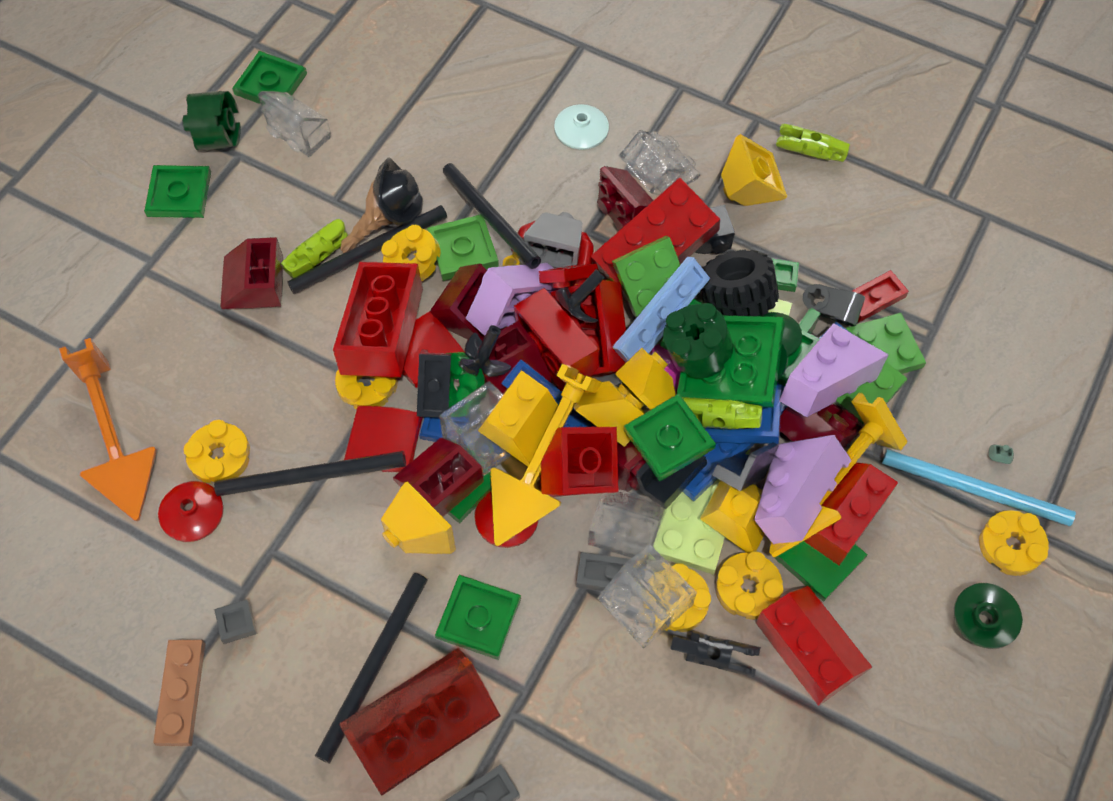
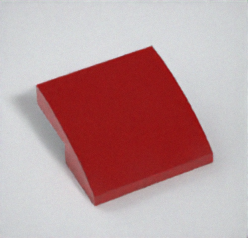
M430 311L415 320L402 374L417 388L419 353L422 349L428 350V353H465L452 334Z
M357 406L344 460L404 451L407 466L414 459L423 417L417 416L415 411L382 406ZM405 467L394 468V469H387V470H381V471H382V472H400V471H401L403 468H405Z

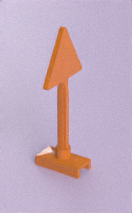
M85 339L87 348L71 353L66 347L59 348L62 360L83 383H86L110 458L107 463L80 472V476L134 521H139L157 450L152 446L126 456L123 455L99 380L101 373L111 369L108 360L92 339Z

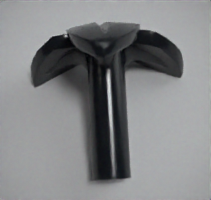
M596 269L572 295L569 288L565 287L557 290L555 297L575 318L585 322L596 323L599 319L585 314L581 310V303L605 277Z
M491 325L483 341L477 333H473L465 344V354L469 359L463 358L458 363L463 370L471 375H478L479 368H481L487 376H499L511 370V365L505 362L489 360V356L501 333L500 328Z

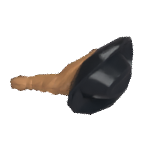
M390 157L379 166L376 178L371 183L366 197V211L353 227L352 232L341 241L340 250L343 253L355 248L373 230L392 223L396 225L410 223L422 212L423 198L415 178L406 169L402 170Z

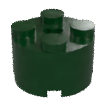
M229 91L188 94L186 97L187 115H183L182 121L184 130L191 133L195 149L209 150L237 146L240 141L241 126L240 122L235 123L234 113L239 112L233 95Z
M710 303L693 304L671 312L667 316L663 339L676 369L693 378H707L719 373L724 368L728 358H731L733 354V342L726 321L715 306Z

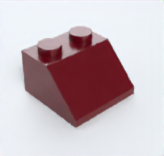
M481 263L460 267L430 310L449 331L467 340L473 333H477L482 341L485 337L466 319L481 286L482 278L487 272Z

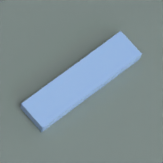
M687 257L612 347L625 363L641 348L649 353L663 337L667 316L671 312L688 306L709 281L710 277L694 257Z

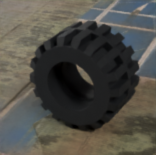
M746 249L729 251L716 256L715 259L709 260L706 266L702 267L710 277L709 281L701 289L704 303L714 305L723 316H764L768 313V310L776 306L775 302H778L779 291L773 260L767 257L765 253H758L756 250L746 251Z

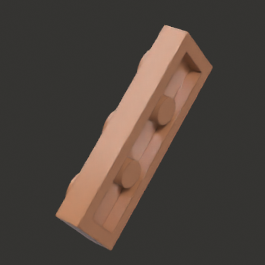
M168 640L153 740L156 746H192L205 651L203 640Z

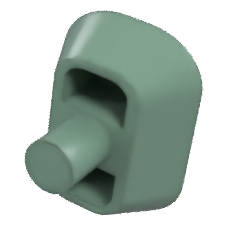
M993 444L989 448V457L993 461L1010 464L1014 459V451L1008 445Z

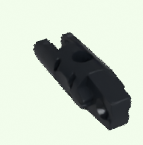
M692 631L691 638L673 635L670 649L686 653V661L755 677V668L746 664L730 662L732 650L749 656H759L761 647ZM710 647L719 648L720 654L717 657L709 656L707 651Z

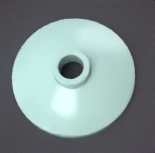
M579 104L562 110L556 117L554 129L557 138L564 145L573 149L585 150L594 148L605 140L609 131V123L604 113L590 105Z

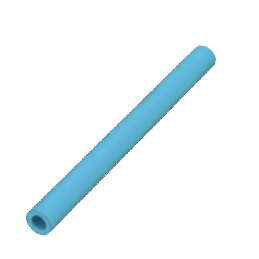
M889 449L886 450L882 460L884 465L1067 526H1071L1075 519V511Z

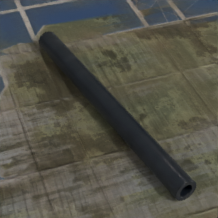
M449 163L445 165L443 174L530 269L537 268L541 263V258L454 164Z
M439 205L417 216L412 222L399 225L287 281V284L292 293L296 294L380 252L386 241L409 226L419 225L422 229H426L446 219L447 213L443 206Z
M404 451L217 480L214 482V490L217 496H224L406 467V456Z
M413 573L315 754V757L321 761L330 764L428 581L424 576L418 573Z

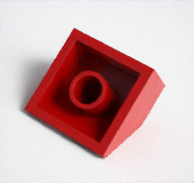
M558 427L541 460L542 494L618 493L617 427Z

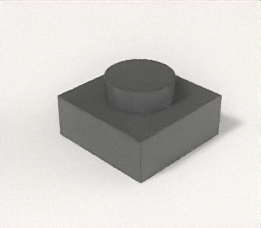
M248 599L214 609L223 644L257 634Z

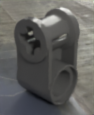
M821 284L810 285L803 293V302L808 309L813 308L821 313V317L849 326H856L865 301V296L859 293ZM823 296L825 298L824 301H820L816 305L814 300L820 299Z

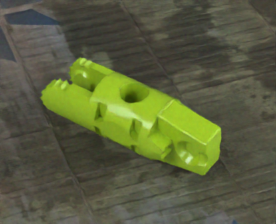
M785 123L780 126L779 133L783 136L777 139L776 146L822 160L844 162L848 155L850 144L831 135Z
M340 218L333 220L296 247L281 262L284 271L292 278H295L314 268L341 247V241L348 236L346 231H344V222Z
M683 398L705 428L736 430L760 428L762 406L735 400Z

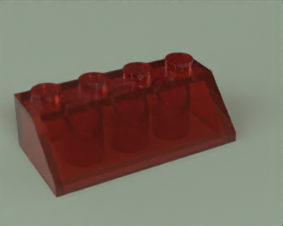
M458 647L339 725L382 796L501 717L473 663Z

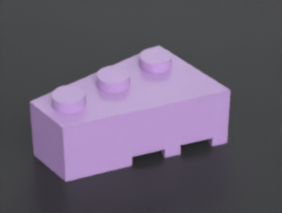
M540 263L535 269H530L526 264L488 268L482 278L481 286L466 319L484 336L491 325L501 329L515 323V304L543 288L550 295L552 291L561 289L552 288V283H540L539 271L554 268L548 263Z
M833 323L790 374L779 401L808 417L833 404L838 397L845 393L851 394L855 392L858 386L877 380L889 354Z
M835 435L778 444L779 447L771 462L754 519L773 544L796 542L804 539L822 509L819 503L827 490L831 492L837 485L834 479L842 467L847 468L851 462L850 457Z

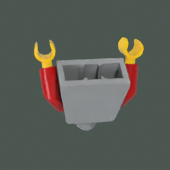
M562 212L559 215L542 213L536 221L521 226L517 232L541 258V263H548L557 268L592 264L591 255L594 253V245L588 234L582 232L583 223L580 220L574 219L570 213ZM511 248L513 253L504 258L503 266L521 265L520 257Z

